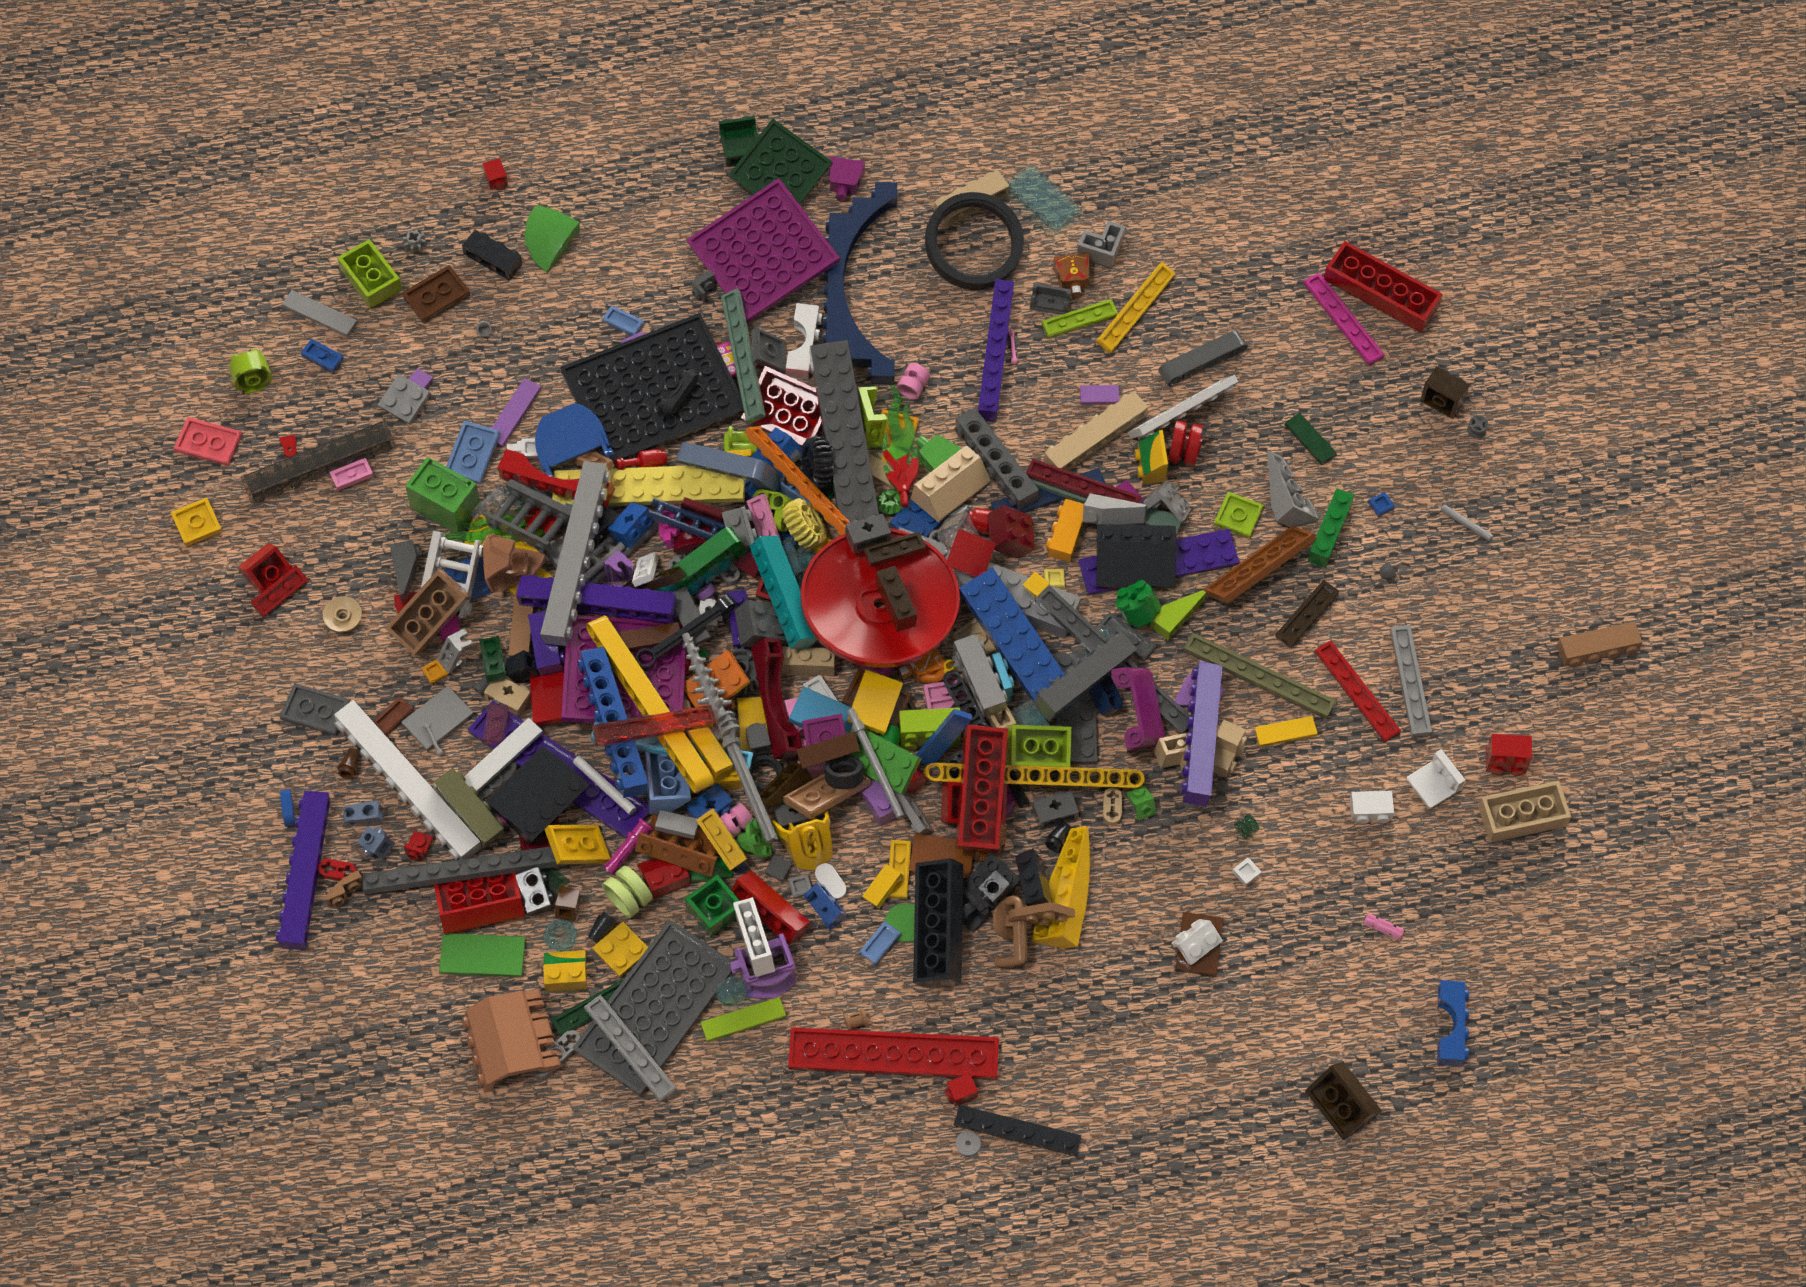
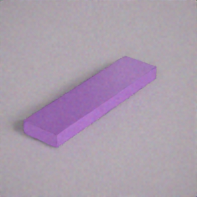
M525 378L523 379L492 426V429L501 432L497 446L504 447L540 392V385Z

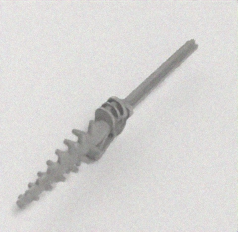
M688 632L682 635L685 643L683 647L687 648L689 655H686V659H691L692 666H689V670H695L696 676L691 680L692 682L700 683L699 688L694 689V692L704 694L703 699L698 700L697 704H708L709 707L708 709H703V719L711 728L715 738L723 741L722 746L724 750L729 752L765 841L768 844L772 843L778 838L739 748L741 742L736 735L740 727L737 724L736 718H734L733 711H725L724 706L732 702L731 700H724L723 697L719 698V695L724 694L725 690L718 689L717 687L714 688L713 684L718 683L719 680L709 677L708 673L712 672V668L704 666L703 662H706V658L699 656L698 651L700 649L695 647L693 637H690Z

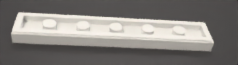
M528 718L464 776L466 778L465 783L469 787L473 786L479 793L540 737L543 731Z

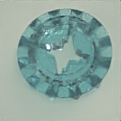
M563 919L550 922L544 930L546 944L549 948L556 951L567 950V948L573 946L577 938L574 925ZM563 931L566 940L562 938L556 940L557 935L555 932L562 933Z

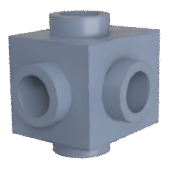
M369 825L357 842L363 846V852L371 857L375 854L383 860L395 844L386 837L387 832L379 827L375 830Z

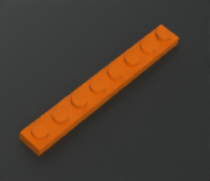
M759 426L748 427L744 433L749 437V441L761 450V454L773 462V466L786 476V480L790 484L795 485L800 495L812 503L811 506L824 516L827 523L837 529V533L840 536L845 534L846 524H849L850 521Z

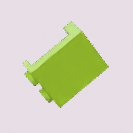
M858 387L857 394L867 447H881L887 418L886 414L874 415L873 412L877 387Z

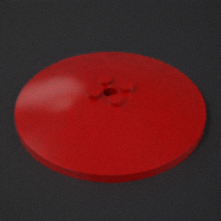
M889 528L891 539L911 534ZM843 534L827 543L809 563L801 586L802 612L815 638L835 655L849 662L868 667L902 666L920 660L932 653L946 640L957 620L960 604V591L956 575L952 567L945 566L946 558L925 540H923L926 545L925 552L870 568L864 552L853 554L846 536ZM896 566L917 613L916 627L900 632L896 631L886 606L877 608L874 605L877 602L884 604L876 586V573Z

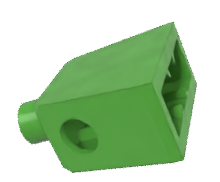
M922 435L915 443L921 448L918 460L929 473L962 449L940 435H935L930 441Z

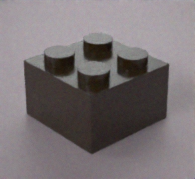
M1436 366L1424 384L1420 402L1454 419L1465 402L1470 384L1461 378L1453 376L1447 370Z

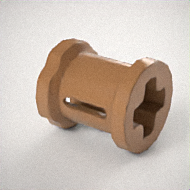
M863 1008L859 1012L849 1015L847 1013L843 1014L847 1030H852V1028L862 1025L868 1026V1020Z

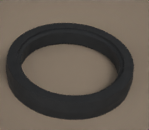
M966 192L948 198L934 211L926 227L925 249L932 267L946 281L961 288L977 290L995 286V279L1005 280L1015 270L1023 252V230L1016 214L1003 201L985 193ZM964 207H978L998 216L1006 225L1011 237V252L1007 261L997 270L983 275L966 274L952 267L942 256L937 243L938 227L948 214Z

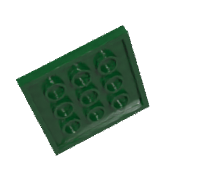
M772 118L729 173L728 177L752 195L779 178L798 204L801 205L833 161Z

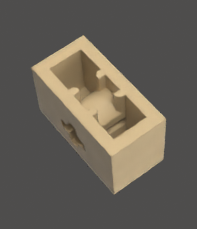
M506 676L507 679L491 681L484 691L485 700L490 703L493 700L517 717H520L531 702L530 690L524 685L519 686L513 683V680Z

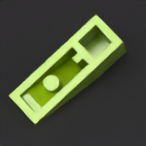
M1202 590L1163 605L1160 613L1156 612L1154 615L1155 619L1150 622V628L1169 640L1205 601L1206 592Z

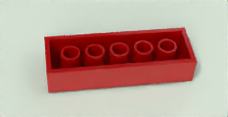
M1346 241L1343 242L1325 269L1324 279L1327 282L1420 333L1439 308L1443 296L1437 290Z
M967 725L964 730L955 849L996 853L999 850L1008 729Z

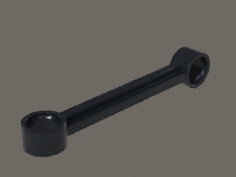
M730 594L724 595L712 608L652 649L643 648L639 650L636 654L637 663L643 671H650L654 668L659 657L684 641L682 637L684 633L688 632L692 636L719 616L729 614L737 606V602ZM642 655H650L653 662L649 665H643L638 660Z

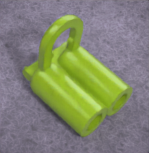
M729 426L728 433H724V451L750 449L753 456L757 451V446L749 441V437L744 433L745 431H732V426Z

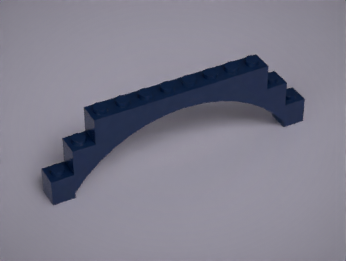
M875 182V189H871V198L852 197V205H849L848 213H830V220H826V231H829V236H825V239L840 257L841 261L824 272V279H828V284H824V295H828V298L824 300V312H827V316H823V328H827V333H823V344L848 340L853 368H868V378H871V384L894 385L895 359H888L879 352L858 329L847 306L843 282L848 258L862 233L880 215L892 207H897V182Z

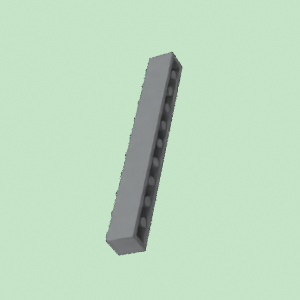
M583 462L540 633L543 642L546 644L567 646L568 640L573 635L572 624L577 619V604L581 603V587H584L586 583L585 571L590 566L589 555L594 550L595 543L593 539L599 530L598 519L603 514L602 502L607 498L606 486L611 481V472H609L607 464Z

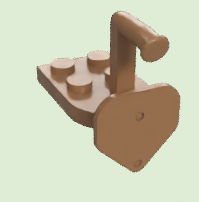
M1017 896L1002 898L993 912V927L998 936L1013 940L1014 956L1007 958L997 956L994 961L995 967H1009L1026 962V924L1049 925L1051 921L1066 922L1068 918L1075 917V909L1053 902L1025 907L1022 900Z

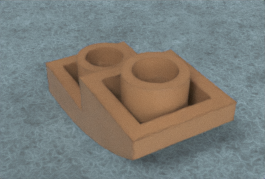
M358 870L343 878L325 896L328 907L342 905L348 899L347 891H356L360 888V885H363V880Z

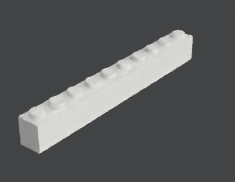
M354 700L334 714L336 720L334 724L340 732L345 731L349 742L361 749L360 754L365 760L370 759L374 770L379 775L382 773L386 777L385 781L391 789L395 787L399 792L397 793L399 798L404 803L408 802L412 806L410 809L416 817L420 816L424 820V826L430 832L433 830L437 834L436 839L442 846L447 845L450 849V855L455 860L468 859L481 849L479 839Z

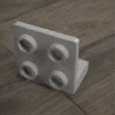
M1168 480L1151 491L1142 503L1146 505V510H1148L1150 507L1156 508L1164 502L1181 523L1191 511L1189 502L1178 494L1176 486L1169 483Z
M745 506L722 512L725 528L732 527L746 546H750L757 539L755 528L751 529L749 521H752L750 509L746 510Z

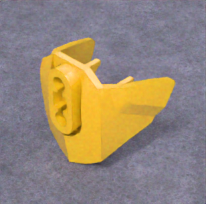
M828 810L824 811L825 817L823 821L814 817L812 821L796 825L795 827L792 823H789L788 830L782 828L775 820L771 821L776 836L781 840L798 868L816 870L820 864L827 863L833 856L829 829L831 820Z

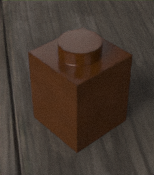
M560 887L555 903V918L576 921L580 906V889Z

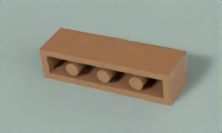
M1630 622L1560 637L1557 648L1563 665L1576 667L1582 662L1589 661V663H1595L1605 657L1613 659L1623 653H1627V655L1635 654L1640 649L1642 640L1636 623Z

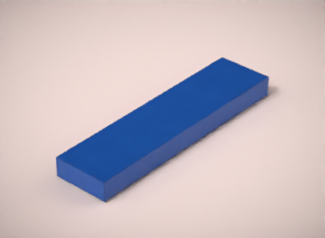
M953 709L917 752L916 756L922 758L920 763L925 765L936 763L971 722L972 714Z

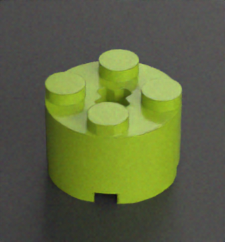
M253 349L242 354H235L230 358L229 371L237 391L240 392L241 390L245 394H252L266 388L265 385L268 382L271 383L272 375L266 357L260 350Z

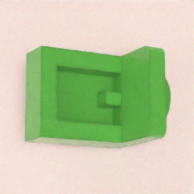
M1145 786L1126 792L1129 802L1135 809L1138 820L1156 814L1154 798Z

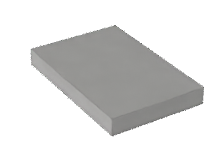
M447 686L403 720L402 725L428 752L434 745L427 730L422 726L423 721L427 720L430 722V729L438 744L474 716V713Z

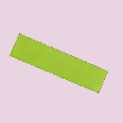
M1112 299L1043 320L1041 324L1047 338L1050 339L1115 318L1118 312Z
M780 997L702 1021L701 1026L708 1043L786 1018V1014Z

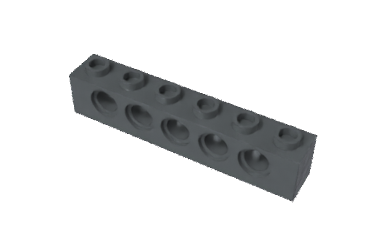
M976 408L956 418L955 431L959 437L962 436L965 444L981 457L988 475L996 480L1000 491L1006 493L1012 506L1015 505L1018 510H1021L1039 499L1038 488Z

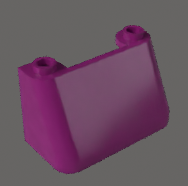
M1118 668L1111 670L1113 683L1117 687L1124 688L1125 692L1132 691L1138 726L1129 728L1125 733L1127 752L1156 747L1159 738H1164L1165 734L1152 672L1147 668Z

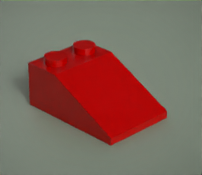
M942 782L941 822L957 823L960 782ZM1004 784L1001 824H1006L1007 784Z

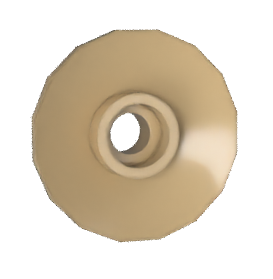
M346 596L330 600L323 610L325 625L336 632H348L354 629L362 618V609L359 603L353 598ZM341 615L347 616L345 619H340Z

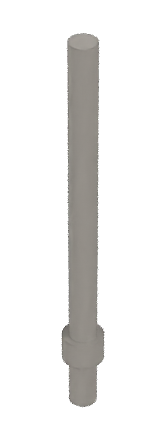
M854 708L847 710V714L853 724L851 727L862 743L896 818H901L904 816V813L864 731L866 728L863 722L859 720Z

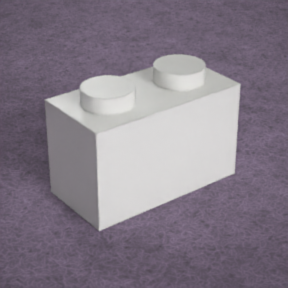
M1392 791L1351 793L1349 799L1351 821L1366 824L1369 821L1387 823L1389 820H1392L1394 815Z

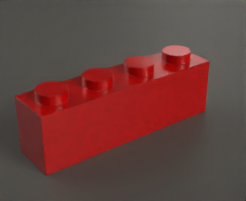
M749 871L736 879L731 889L734 895L740 901L753 897L760 920L778 936L781 933L784 934L788 945L805 934L811 922L753 871Z

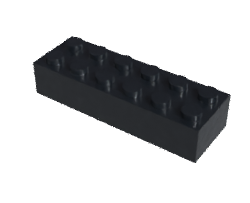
M952 858L918 862L915 866L913 983L923 988L961 984L963 864Z

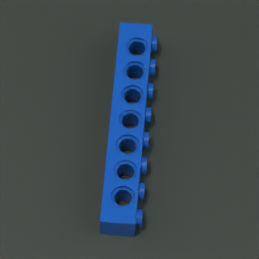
M599 647L581 651L580 660H577L580 672L583 671V684L585 689L588 688L590 692L588 699L590 705H594L595 708L594 718L601 727L599 728L600 737L602 740L605 739L606 742L605 753L607 757L610 756L612 761L610 762L612 774H616L617 790L622 792L623 798L645 794L648 789V781L605 648Z

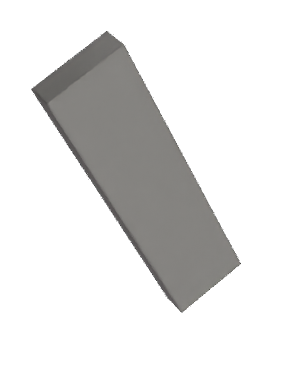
M291 290L282 303L283 308L347 338L357 325L356 319Z

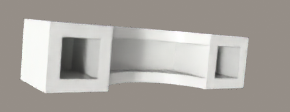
M796 303L794 328L800 331L806 340L801 347L788 352L786 375L791 378L809 380V374H813L809 349L811 345H814L815 341L819 340L820 330L817 329V325L822 323V313H819V306Z

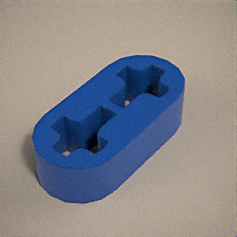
M291 789L281 790L280 797L285 827L294 826L296 823Z

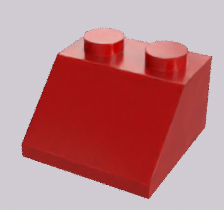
M269 543L238 566V569L247 581L259 593L292 568L277 546Z
M651 858L637 864L653 899L690 885L689 874L686 868L657 858Z

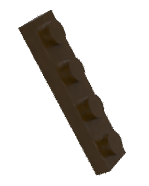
M1323 580L1280 628L1275 637L1292 648L1337 597L1339 590Z

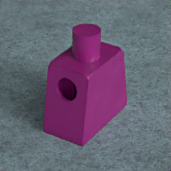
M830 156V160L833 161L830 165V191L836 192L835 198L837 200L845 201L847 194L856 195L865 174V161Z

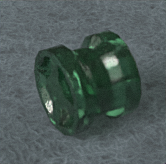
M1246 814L1243 820H1237L1234 823L1235 829L1243 839L1249 838L1252 832L1256 833L1259 831L1258 823L1250 814Z

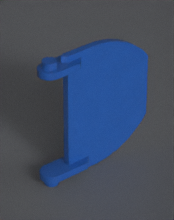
M574 403L545 415L538 424L535 435V448L543 472H547V475L554 477L552 467L600 447L603 448L607 458L612 459L611 456L614 455L612 448L608 449L610 444L602 423L591 410L580 404Z

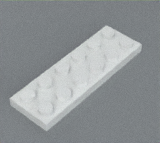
M1235 375L1221 379L1127 433L1131 439L1136 437L1138 440L1146 438L1155 433L1154 431L1171 424L1170 422L1187 415L1186 413L1203 406L1202 404L1214 400L1218 395L1230 391L1234 388L1233 384L1237 383L1238 380Z

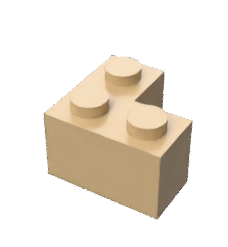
M1223 720L1216 734L1214 773L1225 778L1228 772L1233 773L1237 764L1235 759L1237 756L1241 757L1245 748L1244 745L1247 738L1244 735L1246 729Z
M1187 733L1159 738L1154 753L1161 768L1179 764L1183 770V766L1186 765V761L1183 760L1185 749H1188V745L1185 744Z

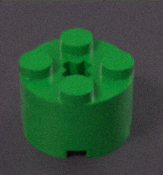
M1139 580L1135 584L1117 591L1116 607L1129 626L1130 624H1133L1134 627L1144 626L1155 619L1154 615L1156 612L1160 613L1161 611L1159 600L1151 586L1144 580Z

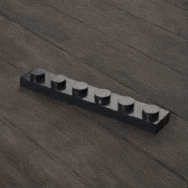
M959 1105L954 1122L955 1127L1077 1157L1082 1136Z

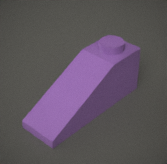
M870 778L871 785L859 791V794L878 825L882 826L896 819V815L881 784Z

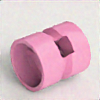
M910 363L904 372V376L901 377L897 384L898 392L910 399H917L928 382L930 373L923 366Z
M741 803L732 807L729 814L724 813L720 816L734 839L741 834V830L746 831L748 821L753 819L750 812Z

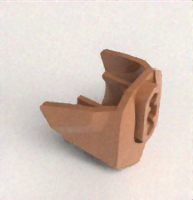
M489 534L484 540L483 561L485 581L490 591L500 592L519 583L521 575H536L546 559V554L515 548V540Z

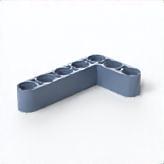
M682 442L676 459L678 463L749 480L760 490L776 492L781 477L779 472L762 460L687 442Z

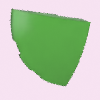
M536 205L527 219L525 230L526 247L533 261L542 270L548 272L570 247L569 243L580 231V223L561 212Z

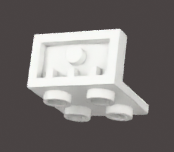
M1442 749L1434 754L1432 762L1407 776V781L1429 809L1461 791L1465 783L1464 777Z

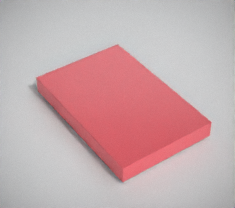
M187 417L174 446V452L229 466L242 436V431Z

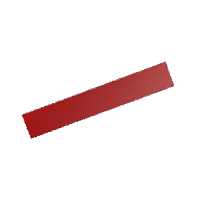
M1331 640L1315 649V654L1384 743L1401 733L1400 728Z

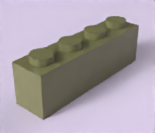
M451 768L433 782V788L479 839L481 846L486 848L503 835L504 824L499 817H494L491 814V808L485 801L481 802L477 797L479 794L473 786L469 787L465 783L466 778L460 771L456 772L454 768Z

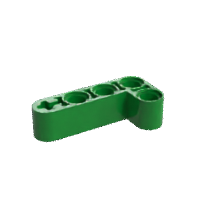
M732 527L722 529L672 567L681 566L686 575L681 581L677 582L680 588L688 587L731 555L732 558L737 559L747 552V546Z

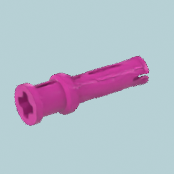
M642 818L638 819L639 823L632 831L627 833V839L603 866L611 874H615L621 864L636 848L639 833L648 834L654 830Z

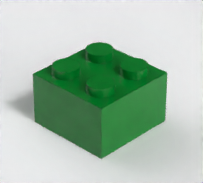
M716 875L685 898V905L698 923L712 937L736 919L733 903L740 900L723 880Z

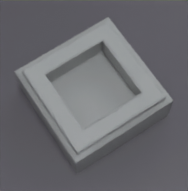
M808 874L788 879L793 899L803 897L812 888Z

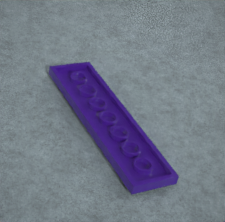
M1230 529L1176 539L1175 578L1233 567L1240 563ZM1096 556L1078 559L1088 596L1121 589L1118 587H1096Z

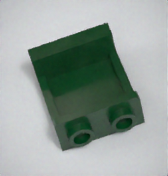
M744 116L742 118L719 121V133L727 167L736 166L758 138L755 116Z

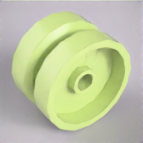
M624 865L615 872L616 879L613 877L608 878L602 883V888L609 900L621 913L628 918H632L639 912L638 905L646 906L653 900V896L642 879L632 869Z

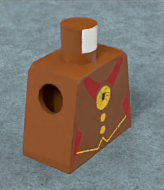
M1089 253L1054 256L1053 268L1061 288L1071 289V297L1073 298L1081 297L1082 289L1088 288Z

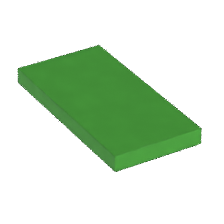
M443 933L439 974L522 978L526 939L522 936Z

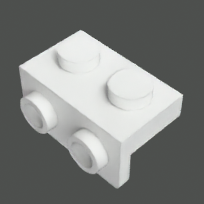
M1199 919L1191 924L1189 930L1179 933L1175 937L1176 940L1172 942L1173 947H1178L1187 963L1192 965L1223 940L1211 921Z

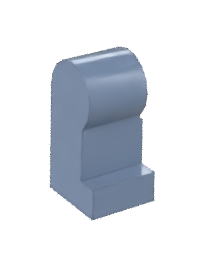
M378 800L348 805L343 808L344 825L347 827L368 824L383 825V807Z

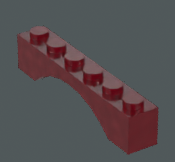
M763 638L753 645L751 650L774 759H792L797 755L796 750L803 747L800 732L788 721L789 717L783 702L781 674L784 654L781 640Z

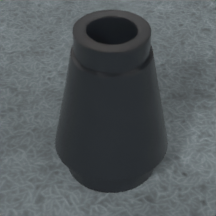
M1061 822L1046 836V847L1054 852L1061 850L1071 829L1070 825L1066 822Z
M602 912L601 915L597 916L588 937L595 943H598L615 927L616 921L605 912Z

